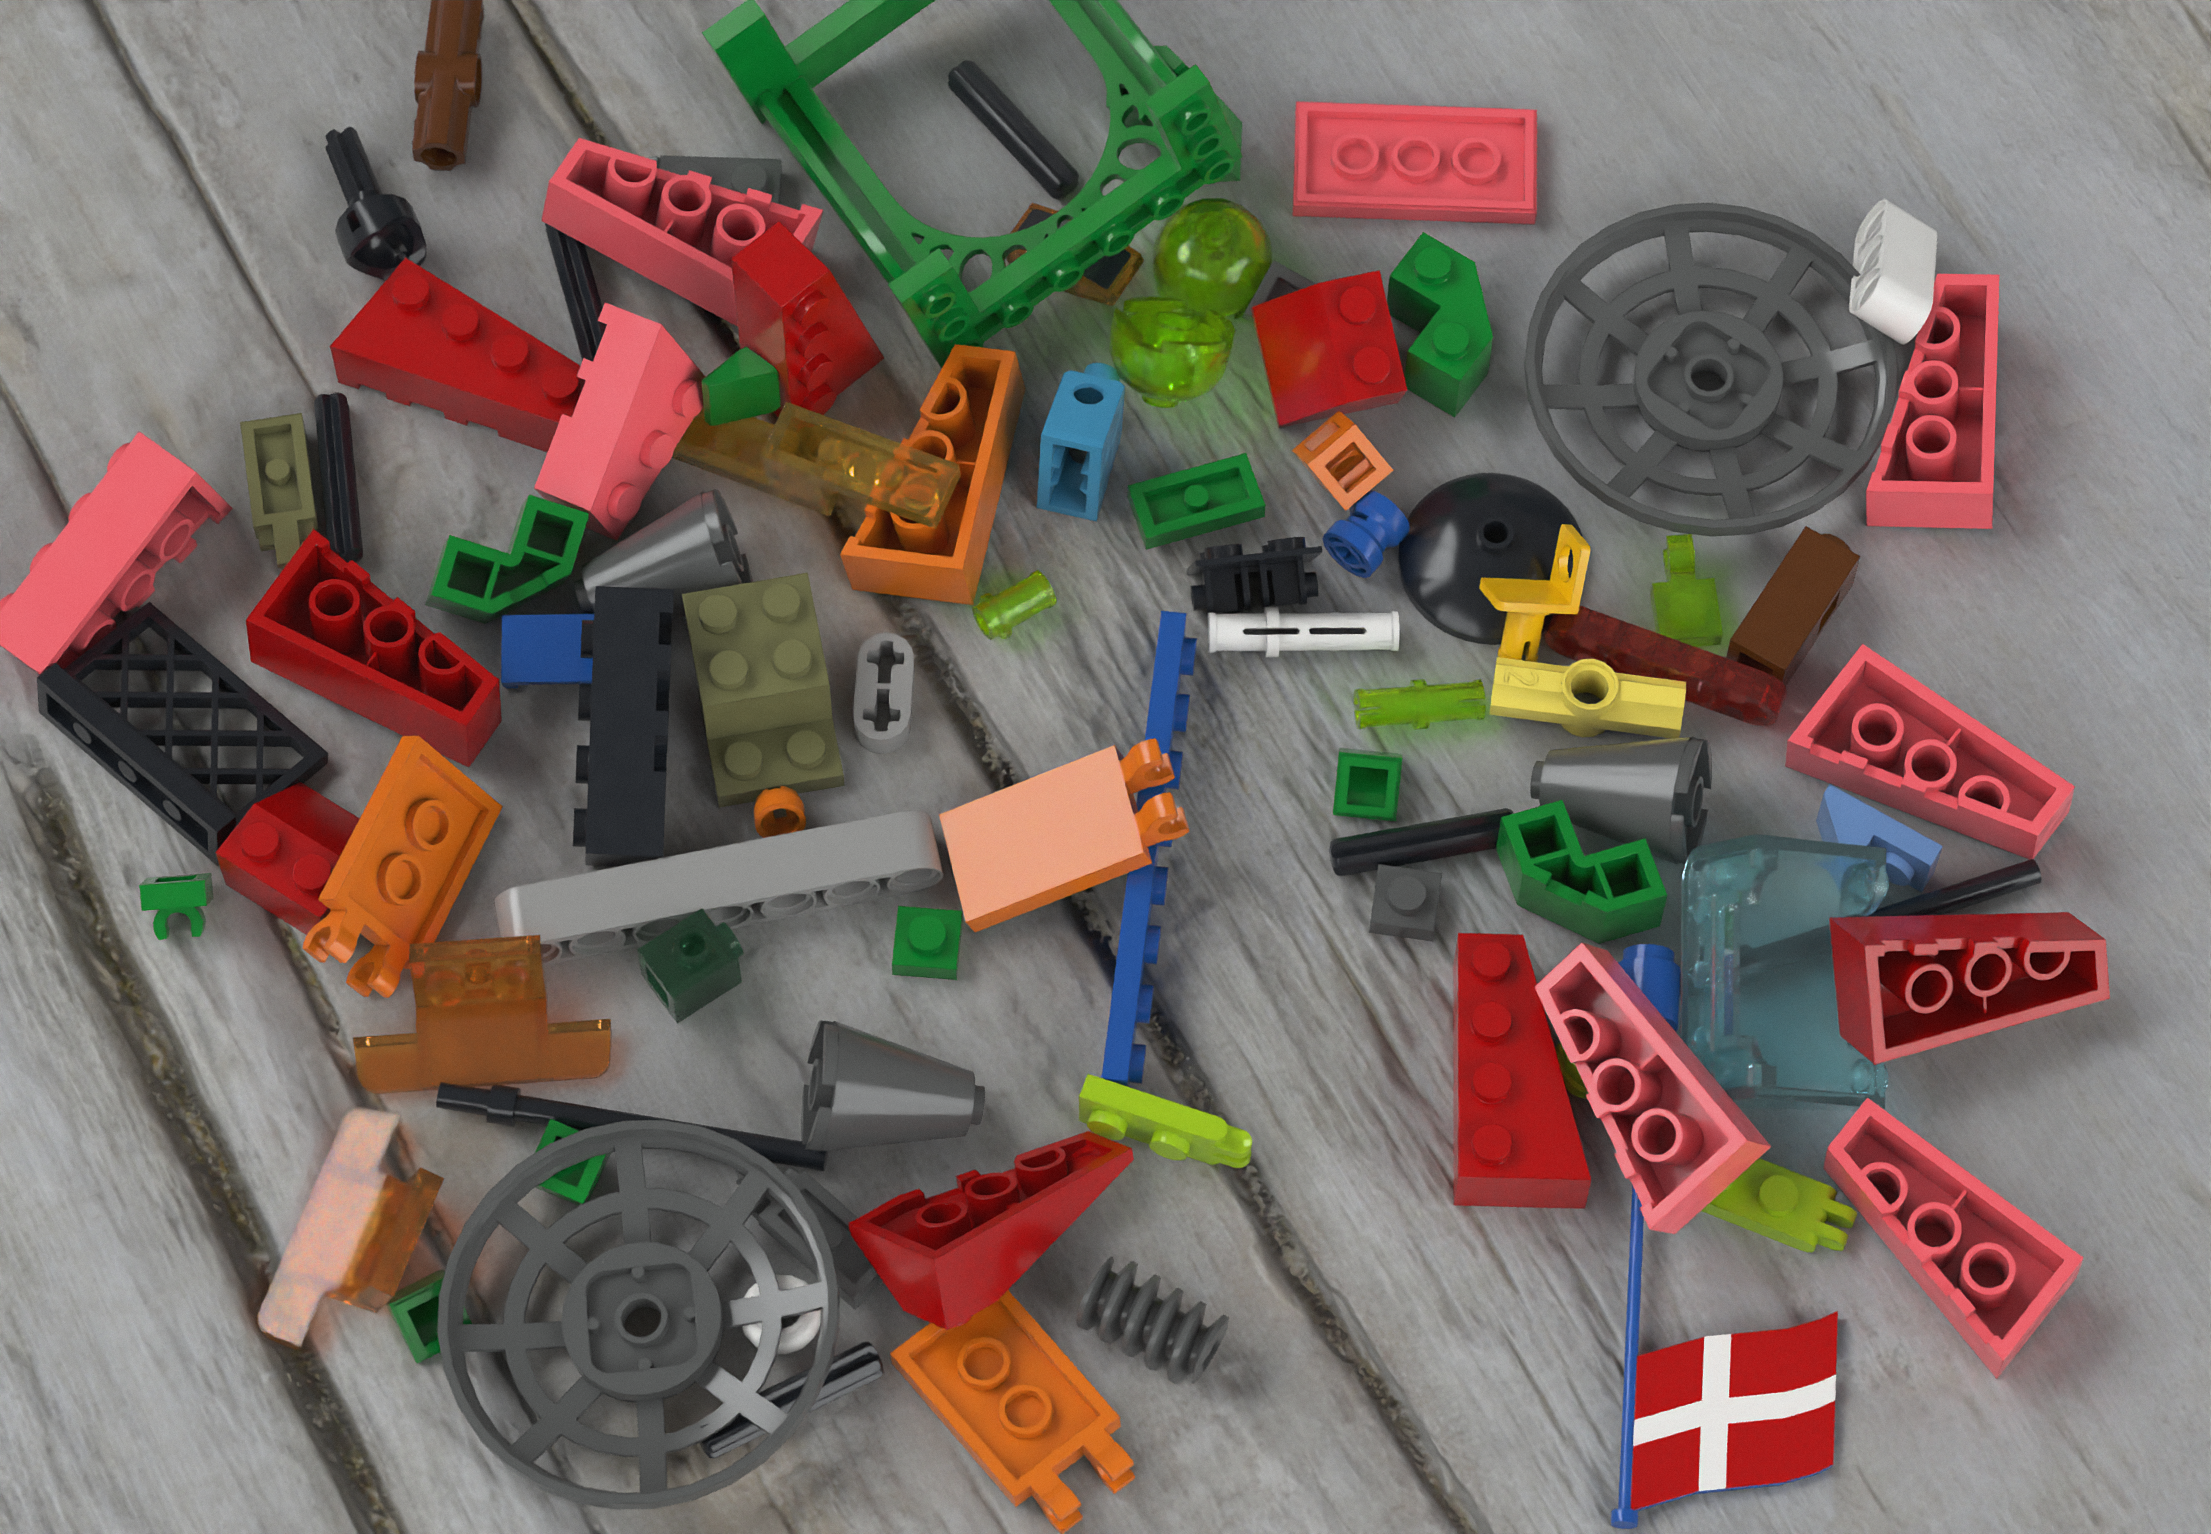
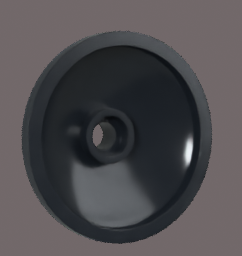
M1502 473L1470 474L1455 478L1438 486L1428 493L1412 510L1407 518L1410 531L1399 544L1398 566L1400 578L1412 604L1435 627L1465 641L1478 644L1501 645L1507 611L1497 610L1479 589L1481 578L1550 580L1561 525H1573L1581 536L1582 533L1568 508L1550 491L1540 485L1518 476ZM1489 533H1498L1505 540L1501 543H1492L1484 536ZM1570 550L1568 556L1569 578L1571 577L1573 569L1572 550ZM1551 613L1545 615L1542 633L1558 623L1566 614Z

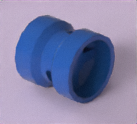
M1372 490L1349 508L1350 516L1346 520L1335 521L1322 538L1330 556L1345 570L1362 578L1370 577L1382 564L1385 549L1397 547L1410 531L1409 522L1403 512L1387 497Z

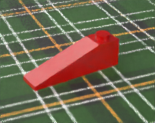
M1086 1131L1017 1155L1014 1159L1015 1168L1011 1170L981 1175L975 1169L957 1175L958 1188L925 1198L924 1193L920 1189L898 1195L848 1223L850 1235L903 1311L948 1330L966 1324L970 1321L972 1315L997 1302L1134 1160L1131 1147Z

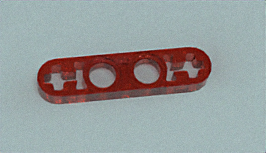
M1579 606L1578 614L1554 613L1544 635L1545 642L1552 650L1574 661L1596 659L1606 663L1615 673L1686 682L1685 701L1757 726L1774 724L1787 696V688L1776 677L1764 671L1583 606Z

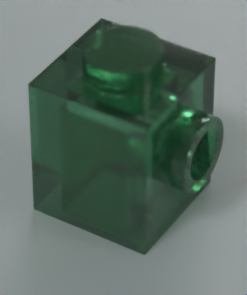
M703 908L637 949L642 977L677 1024L742 983L739 957L744 955L741 944L726 923L722 922L715 926Z

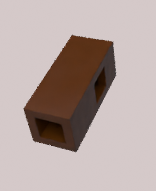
M1805 526L1731 637L1724 668L1779 698L1852 587L1861 556L1852 552L1850 547L1840 538L1831 534H1820Z

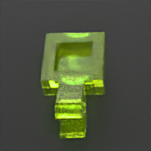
M1691 534L1666 536L1667 549H1663L1662 554L1667 582L1652 583L1650 590L1658 650L1721 645L1723 631L1715 578L1696 579L1695 553Z

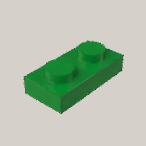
M1247 453L1127 485V498L1146 550L1265 517L1266 505Z

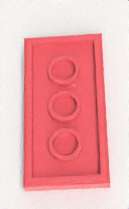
M1296 101L1293 216L1535 224L1537 214L1536 109Z

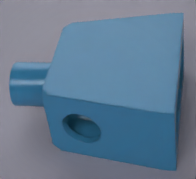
M1091 363L1086 366L1084 373L1072 370L1063 373L1041 434L1037 508L1097 522L1122 434L1125 386L1120 382L1118 371L1112 366L1104 363ZM1070 448L1087 451L1083 464L1077 463L1071 458L1069 454Z

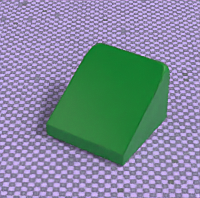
M746 346L738 350L701 381L705 422L710 426L768 414L776 411L781 406L777 369Z
M1339 748L1333 815L1396 821L1403 754Z
M444 1269L436 1271L384 1297L385 1304L417 1364L441 1352L438 1339L439 1294L445 1274ZM464 1307L463 1324H472Z

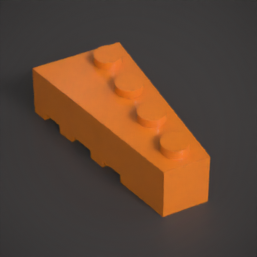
M954 345L919 409L921 414L919 421L909 439L903 438L893 456L895 464L881 490L875 489L864 509L866 517L856 536L849 537L840 553L852 590L967 605L974 604L1026 389L1016 351Z

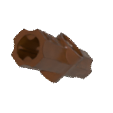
M431 0L425 51H418L415 65L414 88L415 101L418 107L412 141L414 161L427 165L431 170L452 171L455 166L466 163L472 107H479L482 90V59L479 49L485 17L483 0Z

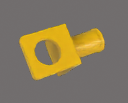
M1562 524L1560 527L1550 580L1481 578L1479 589L1497 610L1507 611L1501 646L1498 648L1497 653L1498 657L1522 660V655L1526 656L1525 661L1538 662V649L1545 615L1551 613L1578 614L1590 556V545L1573 525ZM1570 550H1572L1573 569L1571 577L1569 578L1568 556Z

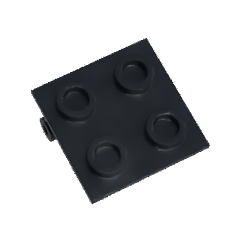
M1305 537L1267 541V545L1262 546V553L1243 555L1242 544L1204 548L1205 552L1200 553V560H1195L1186 569L1187 575H1201L1202 585L1191 586V601L1193 611L1205 609L1206 615L1208 613L1238 611L1234 575L1239 577L1243 610L1250 611L1251 598L1248 573L1256 572L1262 609L1270 607L1266 571L1271 572L1274 606L1307 604V598L1318 597V581L1316 572H1304L1303 562H1311L1322 553V546L1306 548Z

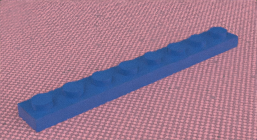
M1161 611L1145 740L1156 738L1161 754L1167 753L1169 755L1175 778L1166 784L1138 791L1136 804L1138 812L1150 798L1166 793L1167 788L1179 790L1183 752L1173 751L1172 743L1174 731L1186 732L1190 695L1180 694L1179 688L1181 675L1193 676L1197 638L1186 637L1187 613ZM1173 840L1162 841L1149 846L1152 864L1127 874L1101 1076L1103 1079L1129 1087L1130 1083L1142 1084L1146 1045L1135 1044L1137 1023L1150 1024L1154 985L1142 984L1145 963L1157 965L1161 926L1150 925L1152 904L1164 906L1167 890L1168 867L1157 866L1159 847H1172Z

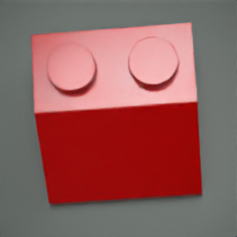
M1380 270L1319 282L1251 308L1278 428L1329 418L1337 411L1348 414L1396 404L1407 392Z
M301 782L256 802L215 852L225 884L307 935L313 926L323 920L331 911L318 898L360 818Z

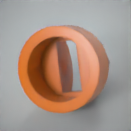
M780 786V788L771 790L767 788L756 798L753 810L756 831L761 837L766 838L804 830L806 826L805 808L802 799L795 790L786 786ZM785 809L787 816L775 818L774 810Z

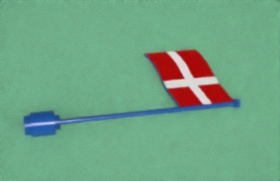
M1637 944L1625 948L1622 961L1618 962L1619 965L1676 1032L1679 1025L1681 968L1675 963L1674 951L1656 944ZM1632 1185L1618 1508L1611 1510V1526L1620 1529L1636 1528L1638 1526V1511L1695 1494L1779 1486L1815 1476L1831 1468L1834 1464L1838 1311L1821 1319L1790 1328L1704 1336L1638 1356L1644 1216L1640 1210L1642 1204Z

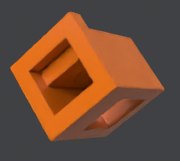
M1337 411L1292 450L1322 488L1345 511L1394 471L1357 425L1341 411Z

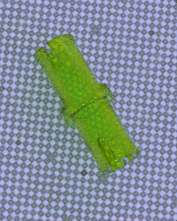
M1425 679L1410 680L1407 687L1363 690L1362 688L1354 689L1353 704H1358L1360 708L1354 710L1356 727L1360 730L1366 729V727L1412 724L1414 730L1428 729L1431 722L1476 719V721L1484 720L1486 705H1480V701L1477 700L1485 699L1484 686L1481 679L1473 680V682L1427 685ZM1379 707V708H1374V709H1363V708Z

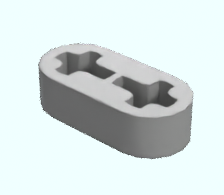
M889 632L877 633L867 638L860 646L857 655L853 707L855 737L862 747L878 754L892 753L901 748L908 740L911 731L915 679L914 655L908 641L898 634ZM882 655H891L894 658L895 665L891 669L890 683H879L878 664H880ZM878 702L889 703L891 722L888 723L887 731H875L873 721L877 718Z

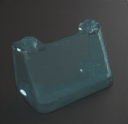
M1754 834L1700 845L1693 849L1687 857L1682 875L1680 1038L1739 1108L1857 1111L1868 1097L1878 1106L1885 1109V1091L1888 1085V1071L1885 1064L1879 1063L1874 1065L1844 1040L1839 1033L1829 918L1866 917L1876 911L1885 899L1889 889V878L1886 872V848Z

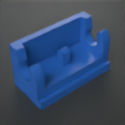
M595 614L502 615V686L505 688H519V685L592 683L593 659L581 658L582 620H594Z

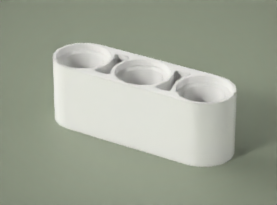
M1886 199L1879 201L1867 214L1856 235L1853 267L1861 275L1858 277L1854 275L1851 280L1850 313L1900 344L1904 345L1913 339L1927 320L1933 304L1937 231Z

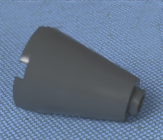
M719 490L702 491L582 565L583 579L574 581V587L583 613L595 614L596 586L674 589L672 618L685 617L682 594L753 582L746 554H740L734 535L738 534L737 528Z
M1682 737L1553 749L1548 752L1545 762H1535L1530 783L1531 798L1539 799L1540 806L1563 800L1573 825L1622 844L1645 838L1652 855L1674 864L1692 863L1701 846L1708 810L1701 808L1703 789H1711L1712 752L1710 742L1695 737Z
M820 1020L818 1022L807 1061L808 1064H813L810 1084H804L802 1096L801 1141L802 1145L807 1144L805 1149L821 1152L965 1137L970 1124L980 1125L985 1105L984 1086L975 1085L973 1071L837 1021Z

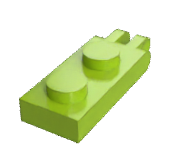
M1087 1074L1079 1095V1121L1086 1123L1087 1127L1095 1134L1111 1140H1122L1125 1136L1149 1144L1150 1149L1156 1154L1176 1161H1182L1189 1157L1210 1165L1222 1163L1234 1168L1245 1167L1250 1162L1252 1138L1247 1131L1227 1125L1221 1117Z
M1761 1158L1756 1160L1701 1210L1742 1228L1809 1253L1814 1252L1817 1244L1835 1251L1844 1250L1848 1235L1841 1229L1826 1224V1221L1843 1228H1852L1857 1217V1212L1853 1208L1834 1201L1837 1191L1833 1187Z

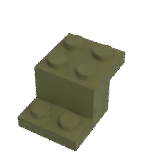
M808 573L682 594L694 661L699 703L719 808L755 802L761 792L767 788L771 790L780 788V786H786L795 790L797 794L845 786L832 717L830 683Z

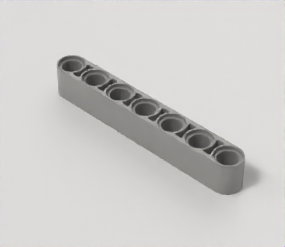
M906 810L521 885L500 893L494 900V907L505 962L514 968H533L914 893L936 885L942 880L944 874L930 815L920 810Z

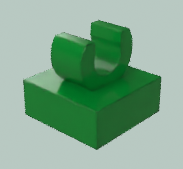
M211 873L146 878L139 885L142 911L159 910L153 921L154 933L159 940L169 937L168 918L173 913H183L190 919L192 937H200L206 925V918L199 906H207L214 898Z

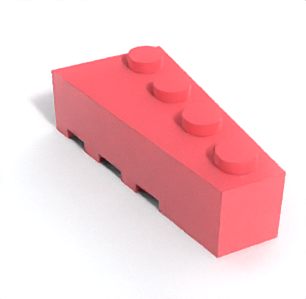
M1936 275L1932 308L1927 320L1917 333L1913 355L1899 388L1898 401L1881 443V453L1875 471L1872 472L1866 489V526L1992 529L2000 275Z
M139 431L130 443L123 444L115 451L108 463L106 475L92 493L83 495L75 503L70 511L68 524L55 541L46 544L37 552L31 562L30 573L14 593L6 595L0 601V646L39 675L55 663L62 669H65L116 628L117 624L113 618L121 610L130 611L135 607L139 608L154 593L153 583L155 574L172 558L181 564L198 546L196 540L191 536L208 518L219 524L233 508L196 471Z
M1582 942L1534 986L1570 1063L1576 1065L1588 1091L1586 1097L1596 1118L1602 1120L1617 1153L1614 1156L1625 1179H1630L1642 1204L1640 1210L1650 1230L1676 1234L1772 1147L1608 950Z
M1868 1097L1827 1147L1823 1169L1997 1379L2077 1278L2084 1258Z

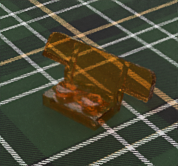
M540 935L409 944V965L416 1004L417 1033L353 1037L358 1079L362 1087L372 1094L438 1090L441 1082L469 1087L493 1086V1084L510 1085L592 1079L605 1074L611 1064V1019L549 1023L547 982Z
M357 1108L350 1111L344 1117L258 1312V1326L268 1339L298 1350L303 1344L323 1296L373 1313H377L394 1297L444 1180L443 1177L421 1167L406 1183L388 1174L377 1172L402 1115L367 1108Z

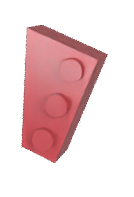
M605 302L598 321L607 324L594 360L590 361L583 358L576 377L586 380L572 417L562 414L534 489L545 500L589 513L585 528L617 541L628 522L638 513L642 500L660 471L671 460L675 447L690 423L703 409L701 381L705 376L662 324Z

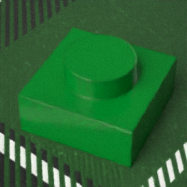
M898 906L892 957V975L957 980L963 924L962 911Z
M550 1119L535 1153L550 1143L580 1131ZM611 1153L594 1156L565 1168L535 1188L577 1206L584 1204L590 1200Z

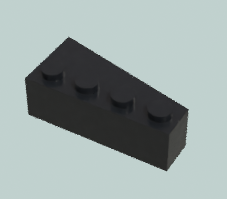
M596 586L594 620H582L581 658L593 659L592 683H579L578 721H590V744L577 745L575 783L588 784L587 809L574 808L573 847H585V865L618 867L663 858L674 589Z

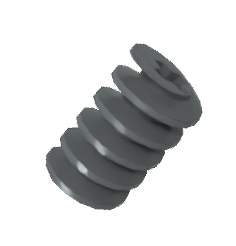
M1113 1256L1109 1257L1092 1280L1078 1307L1076 1316L1077 1326L1088 1331L1101 1321L1099 1329L1101 1341L1111 1344L1124 1334L1121 1346L1123 1354L1128 1357H1135L1147 1347L1144 1359L1145 1367L1156 1371L1169 1362L1167 1372L1169 1381L1174 1384H1180L1192 1375L1191 1383L1194 1384L1215 1356L1225 1336L1229 1317L1223 1314L1207 1327L1203 1324L1207 1304L1199 1301L1185 1314L1180 1311L1184 1293L1182 1289L1176 1288L1164 1300H1161L1157 1297L1161 1280L1160 1276L1154 1274L1139 1287L1134 1284L1138 1264L1131 1261L1120 1272L1115 1273L1112 1271Z

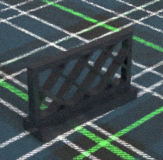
M150 602L65 669H62L55 663L37 677L39 713L217 866L219 863L215 852L254 803L297 783H305L328 764L327 751ZM150 627L168 642L167 655L130 654V642ZM122 649V654H116ZM175 649L182 655H175ZM94 670H121V692L93 691L82 680ZM129 670L167 671L166 692H128ZM174 671H202L212 680V692H174ZM219 686L227 693H220ZM114 708H120V714ZM128 708H166V730L137 729L128 721ZM173 708L212 709L211 730H173ZM219 709H247L257 718V731L218 730ZM264 725L272 731H264ZM158 746H165V752ZM173 746H211V767H181L172 759ZM218 746L257 747L256 768H218ZM264 747H292L303 757L291 769H263ZM202 784H210V791ZM217 784L256 785V797L235 813L217 797ZM263 785H270L263 791Z

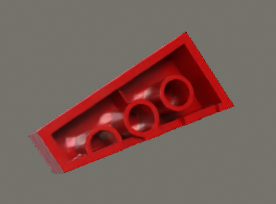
M779 221L731 258L740 349L745 346L777 369L781 406L773 413L794 431L806 420H816L823 416L832 407L840 393L881 362L884 356L831 271Z
M406 257L330 345L338 383L359 389L361 385L386 393V397L389 400L411 406L412 402L444 412L445 419L466 426L471 421L498 431L499 437L544 452L549 450L562 414L572 417L586 381L576 377L581 365Z
M314 528L246 619L252 663L402 736H420L441 755L468 768L502 722L499 679L443 633H433L416 619L415 610L399 597L393 600L371 582L370 574L356 562L351 560L347 563L330 549V541Z
M2069 912L1829 918L1839 1033L1844 1040L1874 1065L2110 999L2106 939Z
M1458 933L1453 962V1206L1585 1209L1591 1177L1544 1007L1534 987L1537 982L1523 934Z

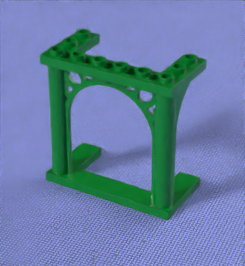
M849 0L786 46L783 45L767 16L756 1H745L703 31L702 34L761 124H764L766 121L770 123L888 283L900 306L941 369L955 344L983 347L985 341L1003 328H1012L1021 324L1031 315L1035 305L1054 292H1062L1074 286L1083 276L1084 270L1102 257L1113 256L1124 250L1132 242L1137 232L1154 220H1163L1173 215L1182 206L1186 197L1204 184H1214L1223 179L1233 169L1235 162L1243 157L1213 88L1202 71L1195 64L1177 77L1118 0H1048L1093 58L1105 80L1110 103V125L1105 149L1099 164L1082 190L1067 205L1034 226L1015 233L993 237H965L946 233L922 223L898 204L812 89L935 0ZM1122 88H1125L1129 95L1122 96ZM1137 110L1141 124L1150 120L1153 126L1136 125L1126 128L1125 120L1131 112ZM1135 143L1150 144L1161 151L1160 157L1139 170L1128 168L1119 161L1121 151ZM1120 179L1123 181L1121 185L1105 196L1103 195L1104 187L1112 180ZM1070 219L1068 223L1059 228L1064 220ZM914 237L922 239L921 244H918ZM949 249L954 253L948 260L941 250ZM1017 249L1027 251L1006 266L1005 259ZM975 255H987L992 261L990 279L973 291H967L962 283V272L965 265Z

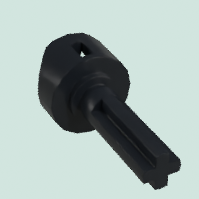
M348 126L341 133L332 129L325 136L328 142L325 149L349 206L338 219L335 229L337 241L346 263L355 270L385 281L405 257L421 266L427 255L426 242L413 206L405 198L393 194H382L359 135L353 127ZM404 244L407 252H401L400 246Z

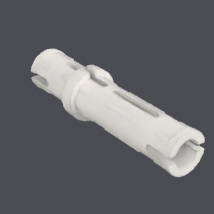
M1265 607L1264 613H1208L1209 653L1216 651H1265V657H1279V651H1398L1399 649L1398 611H1391L1390 613H1279L1278 607ZM1295 629L1297 631V634L1245 635L1243 633V630ZM1362 629L1363 634H1310L1309 630Z

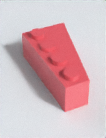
M578 138L549 181L541 221L738 327L731 258L778 221L807 249L812 251L823 210L802 204L800 210L771 202L773 195L751 188H748L747 194L711 184L712 177L690 170L688 175H680L657 168L656 160Z
M1864 644L1859 647L1787 740L1785 767L2029 860L2035 858L2069 813L2075 789L2074 785Z

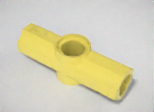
M1497 657L1489 715L1561 724L1569 733L1579 737H1594L1605 730L1664 738H1679L1685 704L1686 682L1615 673L1606 663L1596 659H1582L1572 663L1570 666H1561ZM1588 692L1596 695L1601 701L1596 704H1586L1580 702L1574 695Z

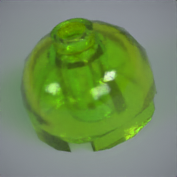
M1202 198L1185 204L1163 222L1156 237L1152 253V272L1157 283L1156 290L1161 300L1178 315L1199 323H1214L1215 317H1226L1234 314V319L1240 318L1244 315L1273 262L1271 240L1261 220L1238 203L1224 198Z
M1147 296L1125 300L1122 312L1117 307L1115 308L1110 329L1109 353L1114 368L1123 382L1135 392L1142 394V400L1149 405L1160 408H1173L1178 405V402L1193 400L1212 391L1226 371L1236 335V330L1230 320L1219 312L1207 307L1204 318L1186 313L1188 301L1176 298Z

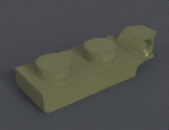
M302 413L240 422L256 539H259L261 552L275 550L280 573L313 528L319 530L305 423Z

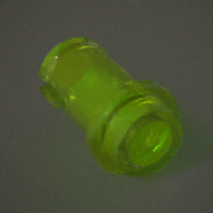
M1036 570L1025 579L995 595L990 593L982 594L979 598L980 603L972 608V612L978 627L989 640H993L998 636L1002 639H1007L1012 635V628L1030 619L1042 610L1053 607L1057 604V599L1047 578L1042 572Z

